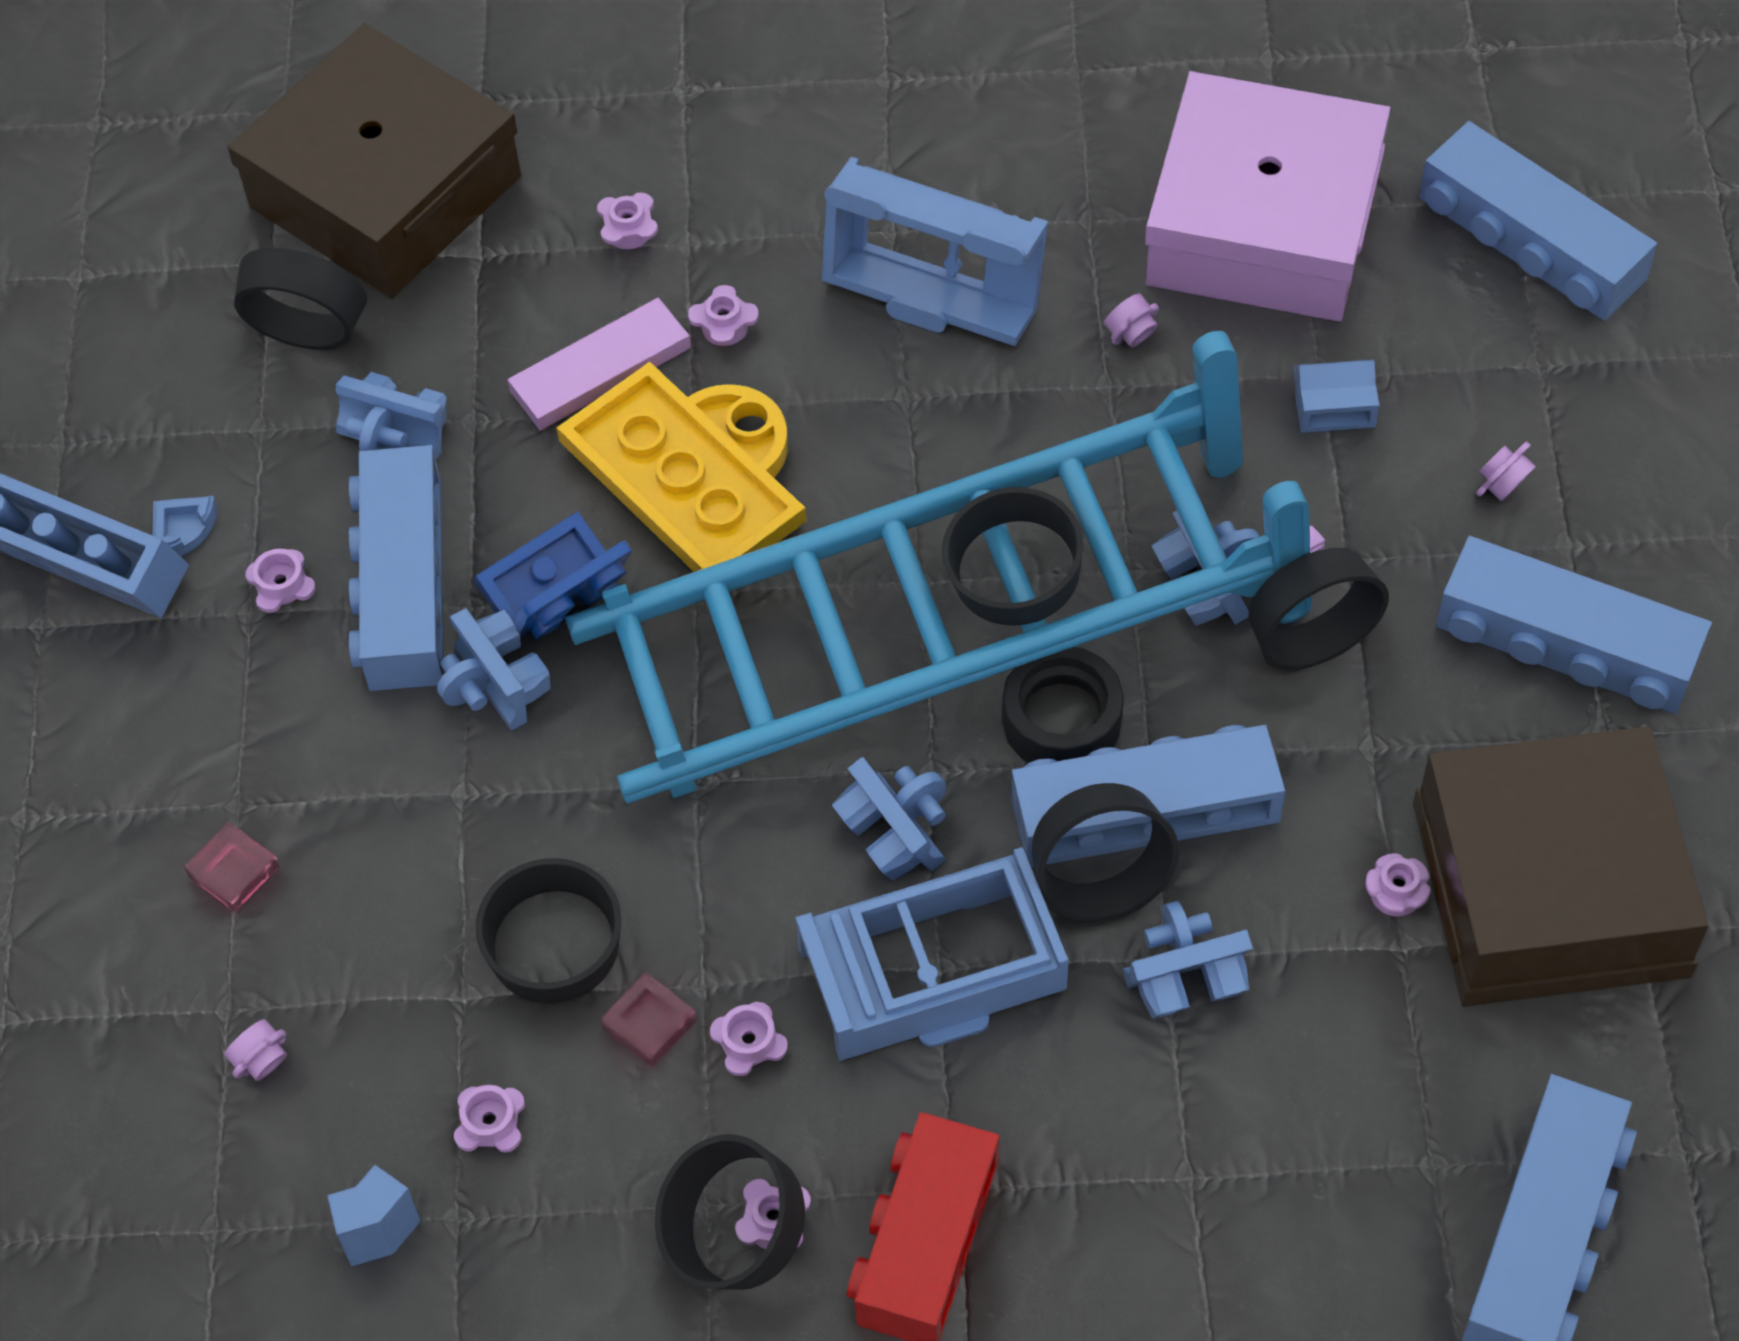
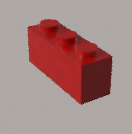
M924 1112L919 1113L912 1134L905 1132L900 1134L891 1162V1172L898 1174L891 1196L880 1194L877 1199L869 1226V1234L877 1236L870 1258H857L848 1284L847 1298L855 1300L857 1326L906 1341L941 1340L999 1164V1134Z

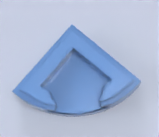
M204 496L153 501L152 536L162 539L180 556L191 552L206 539L214 527L218 514V505L215 497Z

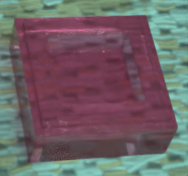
M228 822L184 866L191 880L234 912L280 867L274 854L231 822Z
M646 972L601 1018L602 1027L606 1032L652 1068L697 1021L694 1009Z

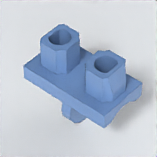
M371 372L363 380L344 375L336 383V394L339 397L340 404L336 433L359 440L360 451L432 445L435 458L437 459L442 453V428L447 420V397L444 393L425 388L415 396L397 391V385L392 382L390 377Z
M1178 511L1172 514L1179 527L1151 545L1171 580L1198 565L1202 567ZM1231 521L1222 522L1215 528L1227 558L1243 542L1260 537L1254 529L1236 530ZM1229 592L1185 608L1195 626L1213 620L1226 612L1235 625L1249 617V610L1241 596Z
M467 608L451 615L450 623L459 634V637L454 644L456 654H449L440 662L445 673L437 684V692L442 700L450 706L467 703L473 711H478L488 703L489 699L511 731L527 723L526 705L551 689L550 675L547 667L539 656L533 652L509 665L503 660L502 656L521 647L520 634L505 610L475 621Z
M863 756L847 768L856 781L834 801L832 806L857 836L861 835L884 816L892 828L866 848L867 853L883 874L891 881H894L915 868L919 863L924 864L932 872L947 860L916 820L917 817L923 815L930 826H935L946 816V813L938 804L947 789L946 782L939 773L933 771L917 776L910 766L902 767L894 775V779L902 788L896 794L880 772H875Z
M1173 901L1162 906L1164 924L1143 930L1145 942L1149 949L1170 943L1172 951L1133 961L1130 963V967L1122 969L1127 988L1138 986L1141 998L1151 1018L1156 1019L1190 1007L1180 976L1182 973L1201 968L1211 1002L1240 995L1248 991L1247 966L1243 955L1252 950L1253 947L1247 930L1193 944L1192 937L1213 931L1210 916L1205 912L1186 917L1181 904L1178 901Z

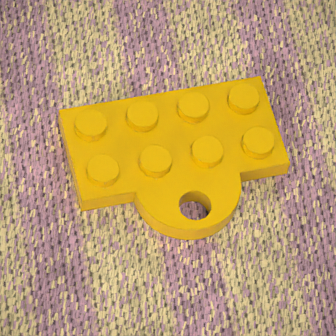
M648 362L557 427L559 442L693 572L776 544L807 521L806 507L774 478L782 469L788 452L785 418L780 408L772 399L753 388L733 384L716 385L702 389L687 397L651 362ZM747 416H756L766 422L760 429L750 432L742 431L735 427L737 421Z

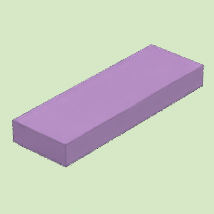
M658 297L508 378L509 390L541 431L589 405L648 362L658 367L691 348L690 335Z

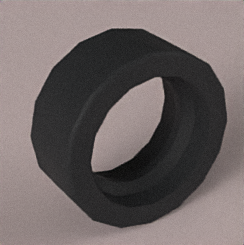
M1072 647L1013 668L1006 678L1002 697V724L1007 742L1021 759L1029 763L1039 759L1062 761L1085 757L1095 750L1114 747L1120 736L1124 694L1119 677L1105 659L1079 647ZM1067 684L1078 686L1093 694L1099 701L1101 709L1098 721L1087 729L1070 734L1047 732L1031 723L1025 712L1026 700L1029 695L1042 687Z

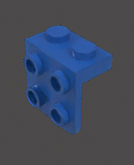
M579 511L476 575L473 582L495 613L502 610L506 611L520 634V639L531 633L535 640H539L561 626L566 621L564 615L574 608L577 602L582 600L587 607H590L604 599L602 591L617 587L615 582L627 573L623 566L633 550L624 540L605 551Z

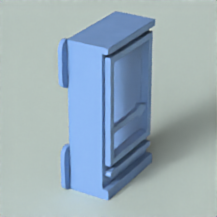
M850 157L833 183L824 192L826 211L822 281L886 302V311L892 318L914 326L940 333L944 331L948 323L1016 346L1038 311L1048 221L1034 217L1030 222L1016 215L1011 216L1003 213L1004 211L877 169L860 166L859 159ZM869 219H885L950 241L949 253L943 262L945 268L868 243ZM960 245H963L971 253L986 257L984 281L957 273L962 266V262L958 258Z
M1023 847L1014 849L1013 855L823 914L812 916V913L795 917L798 949L802 958H809L833 1025L835 1051L839 1061L915 1037H919L920 1042L927 1047H937L983 1032L989 1025V1014L1067 990L1069 960ZM1012 896L1035 955L938 985L936 982L938 970L935 966L930 965L914 923L959 909H972ZM904 927L919 965L918 980L923 985H926L927 988L893 999L870 937Z

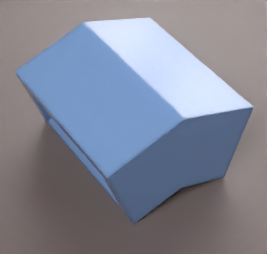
M1375 360L1294 365L1296 407L1301 433L1376 427L1380 404L1376 388Z
M376 1165L371 1168L356 1187L327 1195L336 1234L351 1267L394 1254L421 1222L409 1189Z

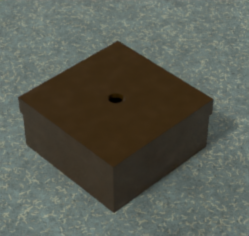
M366 23L361 25L227 145L232 165L238 168L250 208L391 299L521 177L514 138L518 133L514 113Z
M1651 726L1429 753L1421 788H1416L1413 807L1462 1007L1692 978L1698 965L1696 955L1709 925Z

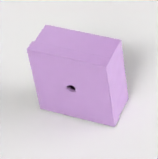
M1189 71L1146 226L1145 245H1149L1146 285L1342 322L1357 255L1362 249L1384 155V139L1391 107Z

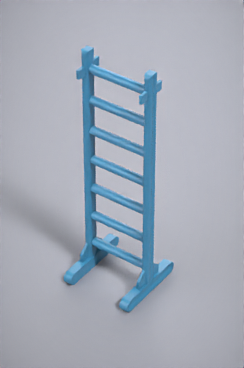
M1213 331L1196 340L1192 347L1195 383L1173 390L1154 412L629 594L626 584H622L602 591L604 604L566 616L565 620L574 645L616 631L656 749L655 754L658 761L616 776L626 804L669 789L673 799L697 790L694 780L1228 592L1245 597L1255 596L1259 588L1274 573L1290 562L1309 554V505L1297 482L1284 481L1272 486L1263 495L1264 535L1243 542L1227 558L1176 446L1183 447L1199 441L1201 457L1209 474L1215 478L1228 476L1236 472L1243 464L1237 354L1228 335L1223 331ZM1148 445L1203 569L1138 592L1084 468ZM1060 476L1113 601L1047 624L1046 619L1031 624L1020 625L1023 633L957 656L907 529L959 512L967 503L987 492L1008 487L1027 488ZM1006 524L994 526L983 532L982 534L1010 602H1024L1036 598ZM883 538L932 665L866 688L818 561ZM794 569L841 697L775 720L729 592ZM1310 596L1296 605L1279 623H1292L1305 617L1312 608V597ZM705 600L750 729L683 752L644 637L641 622Z

